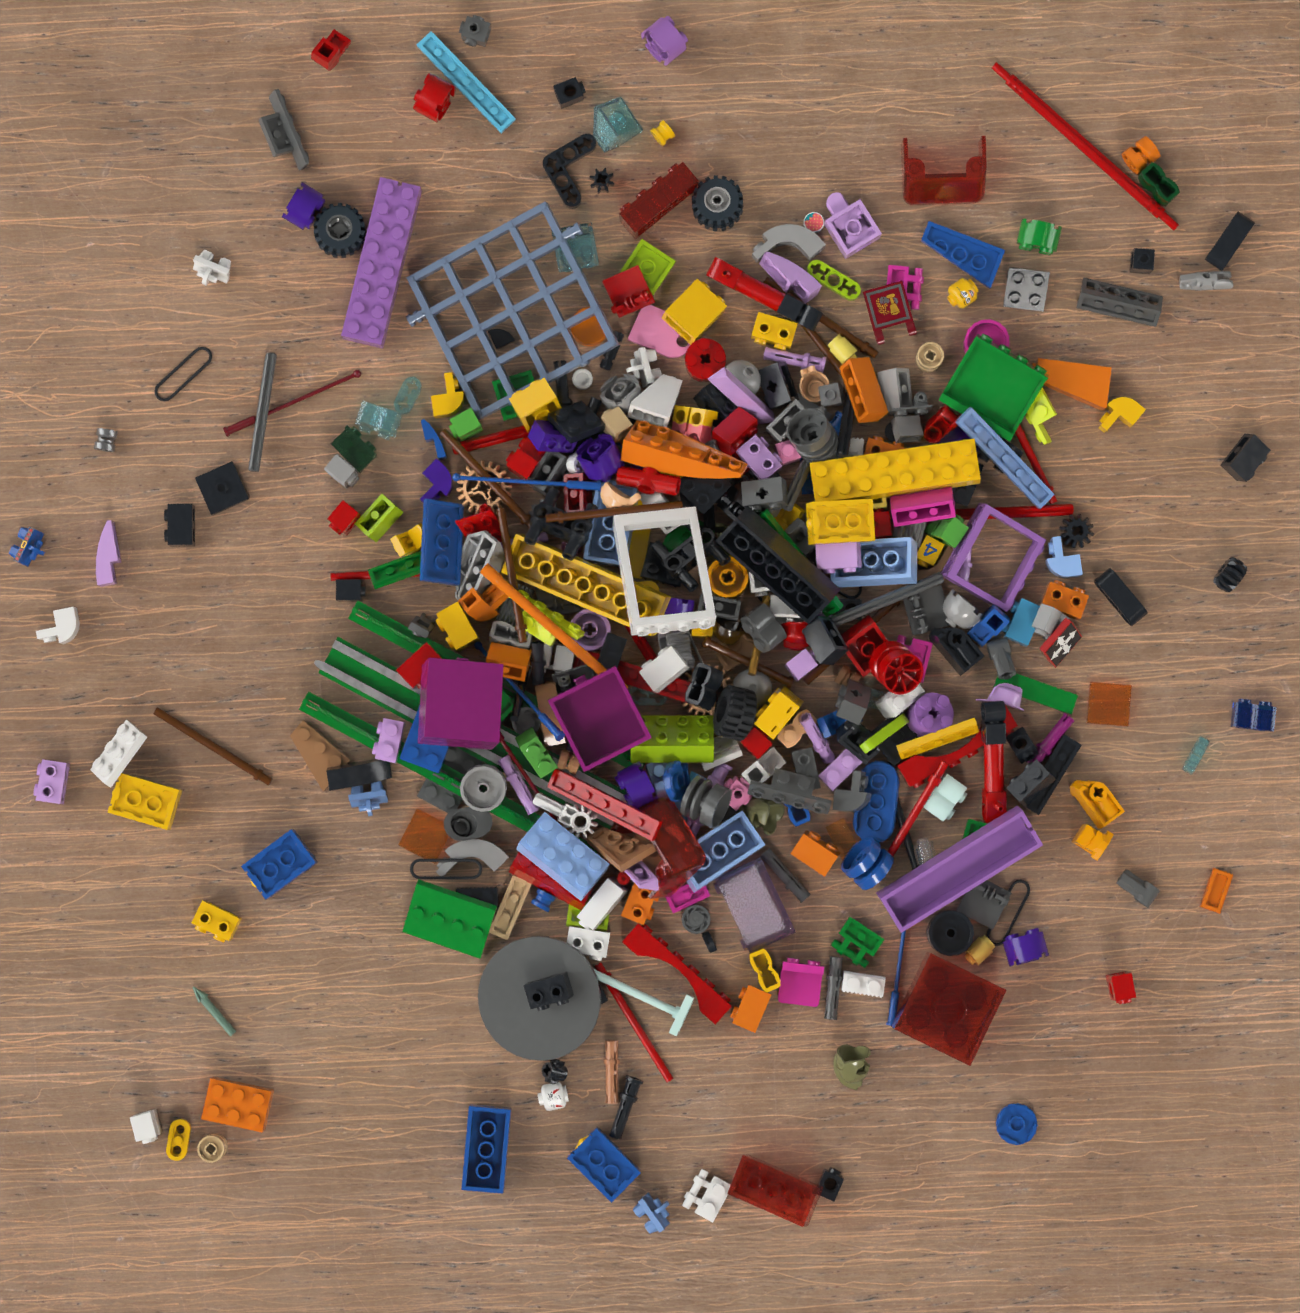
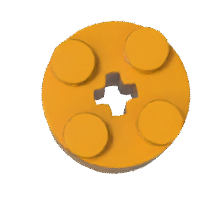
M731 556V560L727 565L721 566L715 560L708 569L712 593L717 597H724V599L728 598L729 600L739 597L748 585L747 569ZM730 573L733 581L725 583L722 576H727Z

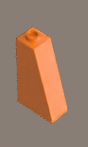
M1038 358L1036 363H1032L1034 367L1039 365L1047 370L1046 374L1049 377L1043 386L1098 410L1104 411L1107 408L1112 367Z

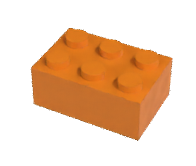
M212 1077L209 1081L201 1119L264 1132L274 1090Z

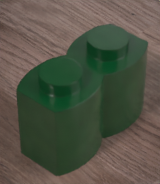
M1153 162L1138 176L1140 184L1146 190L1151 191L1154 199L1162 206L1166 207L1180 193L1177 184L1167 178L1163 169Z

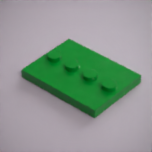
M418 879L402 932L481 959L497 906Z

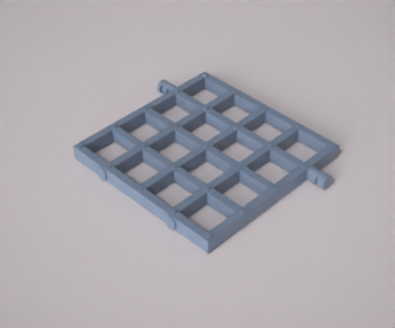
M547 202L537 205L407 277L422 308L420 311H414L412 315H407V321L413 327L417 322L420 323L424 318H427L478 420H482L498 410L512 405L509 398L512 397L516 390L503 365L520 355L529 352L541 376L539 379L545 378L549 384L580 366L588 365L591 360L620 345L567 241L570 238H576L578 234H583L582 228L577 222L573 227L569 226L566 228V231L562 232ZM544 214L556 239L530 253L518 227ZM510 232L523 257L497 271L485 245ZM561 247L573 273L547 286L535 261ZM477 250L489 276L464 289L452 263ZM528 266L540 291L514 305L502 279ZM444 268L456 294L431 307L419 281ZM578 281L591 307L565 321L552 295ZM494 284L506 310L481 323L469 297ZM545 300L557 326L532 339L519 313ZM461 302L473 328L448 341L436 315ZM595 315L608 342L582 355L570 328ZM511 318L523 344L498 357L486 331ZM562 333L574 360L549 373L536 347ZM478 336L490 362L465 375L453 349ZM495 370L507 396L482 409L470 383ZM530 384L520 388L519 390L526 389L530 386Z

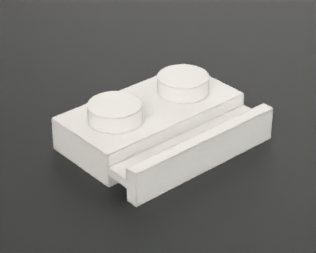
M722 736L714 737V763H701L704 771L743 756L737 740Z

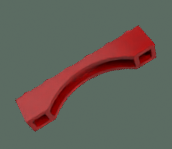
M1005 704L1006 719L1003 722L1006 723V736L1014 732L1013 728L1018 725ZM981 727L979 732L967 744L950 754L938 757L915 755L898 764L896 767L907 786H913L915 789L925 783L924 779L930 776L931 773L934 774L942 760L947 762L950 768H953L961 763L960 758L966 755L970 758L979 753L978 748L984 745L981 741Z
M638 923L624 938L622 943L637 956L657 958L678 969L694 989L700 1012L716 1025L731 1008L732 1005L729 1003L731 999L723 992L718 994L713 989L715 985L709 979L702 980L698 976L700 972L692 964L689 966L682 962L684 957L676 950L672 953L666 947L669 944L661 937L656 939L651 934L653 930L644 923L641 926Z

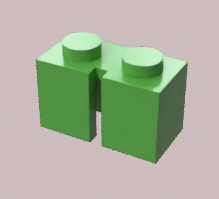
M472 408L449 419L451 422L449 428L455 439L460 438L461 441H465L483 431Z
M956 515L954 518L930 521L924 533L947 546L956 548L969 527L963 524L965 521L963 518Z
M533 727L515 737L519 748L540 779L558 768L553 756Z

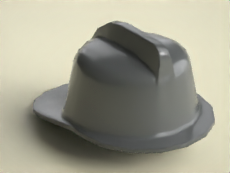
M470 807L453 810L444 819V829L447 835L457 841L482 837L491 830L493 824L489 811L480 812Z

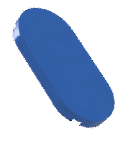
M874 761L861 770L866 772V776H868V786L866 789L864 788V792L871 793L872 795L869 803L863 809L854 812L853 826L861 839L873 837L878 843H881L892 835L895 828L900 778L897 770L891 764L883 761Z

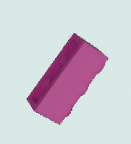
M952 486L890 496L894 527L956 517Z

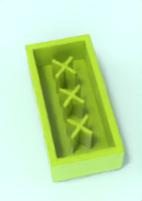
M641 715L652 738L631 748V763L638 761L640 763H669L672 761H680L682 763H714V715Z

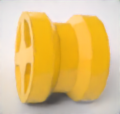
M664 120L659 123L657 128L650 130L652 136L662 147L668 139L675 137L674 132Z

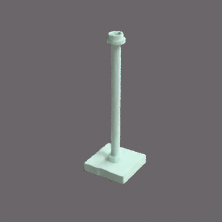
M594 969L597 980L671 1014L675 1020L669 1033L674 1036L679 1034L695 999L694 996L687 994L681 1007H674Z

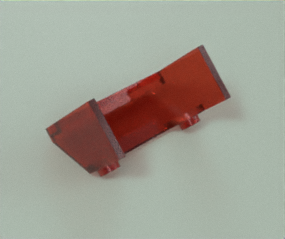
M981 136L978 142L979 156H974L967 161L966 173L925 174V165L920 159L908 158V139L903 138L901 143L904 201L909 205L974 204L980 202L985 195L987 170L986 136Z
M659 797L637 808L663 821L655 841H651L662 860L658 863L655 870L656 877L660 882L659 890H653L648 895L650 899L671 897L704 865L706 859L703 849L675 803L669 797ZM618 823L611 829L621 834L633 833V831Z

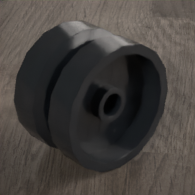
M953 910L941 911L935 914L928 922L926 930L927 940L931 947L940 954L947 956L960 955L967 951L973 942V925L969 918L961 912ZM949 929L954 930L953 937L947 935Z

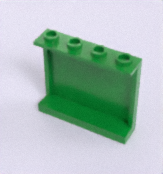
M984 333L982 335L977 334L941 394L939 401L961 414L969 407H972L997 435L1010 442L1049 375L1046 374L1047 370L1039 365L1034 367L1029 364V360L1020 354L1015 356L1010 353L1011 349L1003 344L996 345L992 342L993 339Z

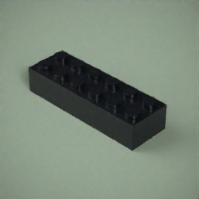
M749 506L736 517L716 540L722 548L807 624L840 591L836 584Z

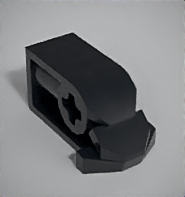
M934 628L929 634V641L933 643L960 676L984 657V654L961 629ZM956 637L958 641L953 643L952 640Z

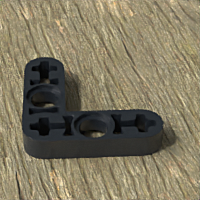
M591 134L579 136L546 155L543 159V168L564 205L570 209L580 206L581 195L568 174L566 167L595 150L596 140ZM584 139H587V141H592L591 147H582V153L579 154L575 144L578 143V147H580L584 144ZM570 148L575 151V156L572 159L564 157L566 149ZM548 160L557 161L555 163L556 169L558 171L562 169L563 171L555 174L551 166L547 167ZM560 176L568 179V183L564 187H560L556 183L557 178ZM569 189L572 196H577L576 203L567 202L569 199L567 192L564 194L561 192Z

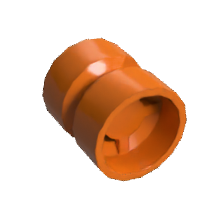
M1147 136L1137 141L1135 147L1131 146L1121 154L1129 169L1137 175L1147 167V163L1151 164L1161 157L1156 145Z

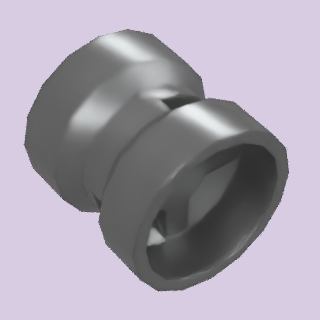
M97 428L96 435L98 439L94 444V449L114 452V440L117 438L118 432Z

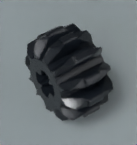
M1073 514L1069 515L1070 522L1064 519L1062 522L1065 526L1059 527L1060 531L1065 532L1060 535L1061 539L1067 538L1064 545H1068L1071 541L1072 549L1076 548L1077 543L1080 548H1083V541L1087 544L1091 542L1087 536H1094L1093 532L1088 531L1094 527L1093 524L1087 526L1086 523L1089 521V518L1086 517L1081 521V514L1077 515L1076 520ZM1072 527H1073L1074 529L1077 528V527H1079V528L1081 529V530L1079 531V533H1081V535H1079V534H1077L1076 536L1073 535L1072 532H1073L1074 530H1072Z
M1231 557L1214 576L1213 583L1219 589L1231 592L1246 575L1247 566L1241 560Z

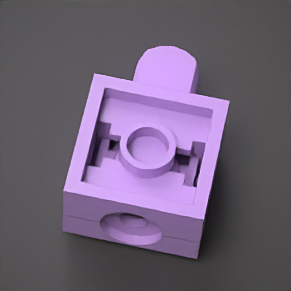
M835 192L828 197L826 206L832 216L825 220L824 226L845 259L880 239L882 233L861 199L849 205L841 193Z

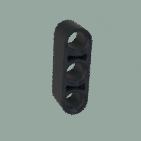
M1238 211L1205 260L1222 271L1255 222Z
M1108 568L1094 580L1097 588L1131 627L1148 614L1145 607L1111 568Z

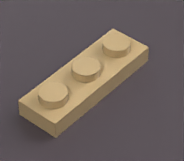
M515 875L512 876L489 933L505 940L509 939L532 884Z

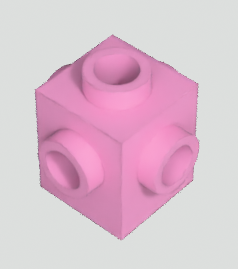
M735 776L733 779L729 778L723 785L732 790L729 806L736 811L742 804L746 805L752 798V795L747 794L750 784L744 777L738 778Z

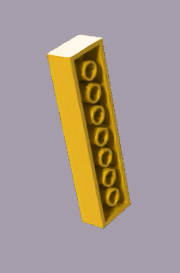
M975 439L809 463L815 502L879 499L951 486L954 488L980 484L981 480Z
M515 534L511 548L518 580L630 627L621 575L576 556L572 561L567 560L562 556V550L539 540L536 541L534 546L529 545L524 541L525 534ZM504 562L501 573L508 575L506 562ZM634 581L640 618L664 615L671 596ZM650 633V634H648V635H649V636H654V635H656L657 633Z

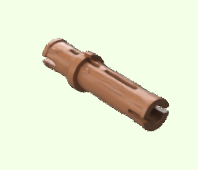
M605 1040V1103L617 1104L619 1103L618 1064H620V1059H618V1040Z

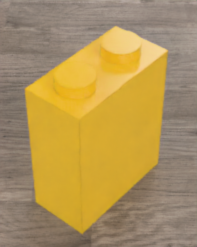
M696 279L664 312L662 319L691 345L724 313L727 305L720 296L710 291L709 286L705 282H700Z

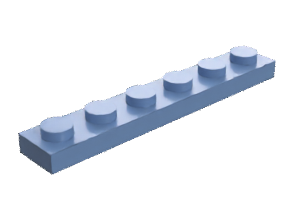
M969 407L955 421L971 439H975V444L1038 509H1041L1055 495L972 407Z

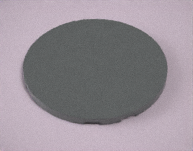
M531 936L518 939L499 950L485 967L478 989L480 1014L490 1035L500 1046L512 1054L537 1061L560 1058L583 1044L597 1024L601 1009V991L598 978L586 957L565 941L550 938L549 936ZM563 972L568 973L574 994L569 999V1003L557 1006V1003L549 1004L550 1008L538 1011L537 1008L530 1009L523 985Z

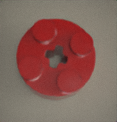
M428 73L424 80L425 85L423 89H418L414 96L416 102L413 109L417 113L438 123V120L440 121L444 117L451 104L449 102L450 95L454 97L456 86L436 75Z
M701 338L696 340L688 347L685 354L687 373L698 382H710L708 378L726 365V354L723 347L712 339ZM709 357L710 363H704L703 365L701 358Z

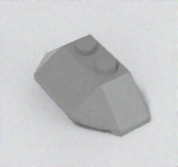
M486 530L467 535L462 547L460 585L455 586V598L457 600L472 587L482 594L492 585L480 573L487 563L496 571L500 572L505 560L504 550L501 543Z

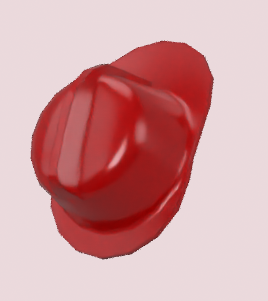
M794 621L782 623L781 626L787 635L783 640V646L794 651H802L809 647L802 632L808 624L806 622Z

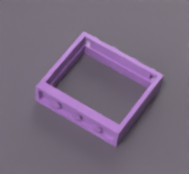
M978 503L966 525L969 529L957 547L953 549L941 573L945 579L989 605H995L1001 611L1008 612L1015 603L1017 593L1023 589L1026 576L1033 570L1037 556L1043 552L1046 539L988 504ZM989 515L1032 540L1001 601L957 576Z

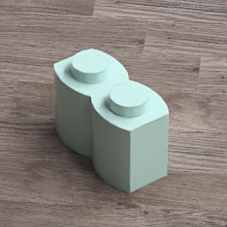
M946 773L942 777L939 786H936L923 808L941 821L945 819L950 820L956 811L953 809L956 803L959 802L961 804L968 793L965 792L967 787Z

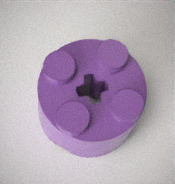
M669 16L659 18L641 33L642 40L646 38L648 42L645 44L648 51L657 61H665V66L686 50L685 43L688 42L685 34L681 31L678 32L674 27L675 24Z
M938 693L922 695L908 708L906 717L910 722L907 725L919 737L936 733L938 730L951 726L954 711L949 698Z

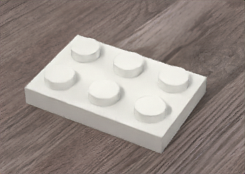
M126 720L124 724L119 726L113 739L106 744L105 750L100 757L93 762L90 770L104 784L111 788L147 739V736Z

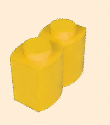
M761 948L749 953L750 964L758 973V982L765 992H770L779 988L780 978L772 968V960L768 952Z

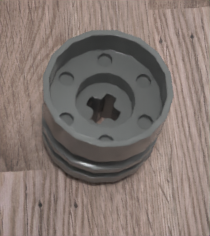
M807 408L797 412L789 420L786 427L788 439L796 448L801 458L807 462L825 461L834 454L839 444L838 434L824 413L818 409Z
M697 775L686 789L681 802L680 814L685 817L690 816V819L694 821L699 818L701 824L715 829L721 823L728 810L732 790L720 784L713 786L711 780H705L704 777Z

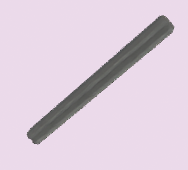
M266 353L248 467V470L251 472H259L277 358L275 353Z
M941 572L918 580L917 584L906 585L833 615L831 618L835 626H839L944 582V577Z

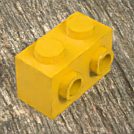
M758 312L751 339H754V343L766 346V343L774 345V348L778 350H790L798 323Z
M202 900L191 923L196 925V930L205 934L209 931L214 934V939L224 943L225 940H232L242 918L206 900Z

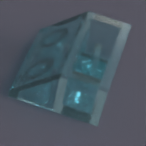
M592 222L579 224L583 234H578L576 238H570L567 241L581 269L599 266ZM562 227V232L566 231L568 227ZM552 231L553 240H555L556 237ZM561 247L556 249L558 271H572Z

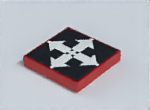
M1065 618L1043 643L1040 651L1049 663L1056 668L1082 636L1072 621Z

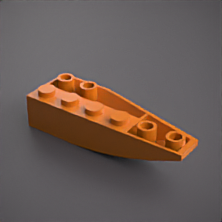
M637 420L623 440L621 461L641 467H651L658 472L694 478H740L748 465L664 426L653 425L647 421Z

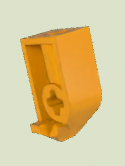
M1075 780L1072 782L1070 794L1077 799L1098 830L1107 826L1125 812L1104 783L1089 780ZM1095 791H1098V794L1095 797L1093 794L1095 793Z
M1082 824L1071 842L1090 853L1091 857L1098 861L1114 834L1108 830L1103 834L1087 824Z

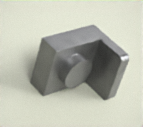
M840 383L819 386V395L823 407L844 405V392Z

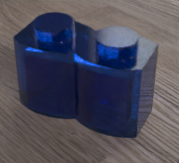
M1239 699V702H1233L1230 727L1274 732L1277 707L1271 706L1272 702L1259 701V705L1251 704L1249 699Z

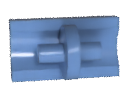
M381 781L371 783V792L364 793L363 785L351 787V795H348L351 807H359V812L367 811L368 816H373V810L380 809L381 803H388V796Z
M649 1192L633 1208L634 1213L639 1218L644 1214H647L650 1220L644 1224L649 1234L656 1231L660 1233L670 1224L666 1218L670 1215L666 1210V1207L670 1205L669 1202L661 1203L658 1197L653 1200Z

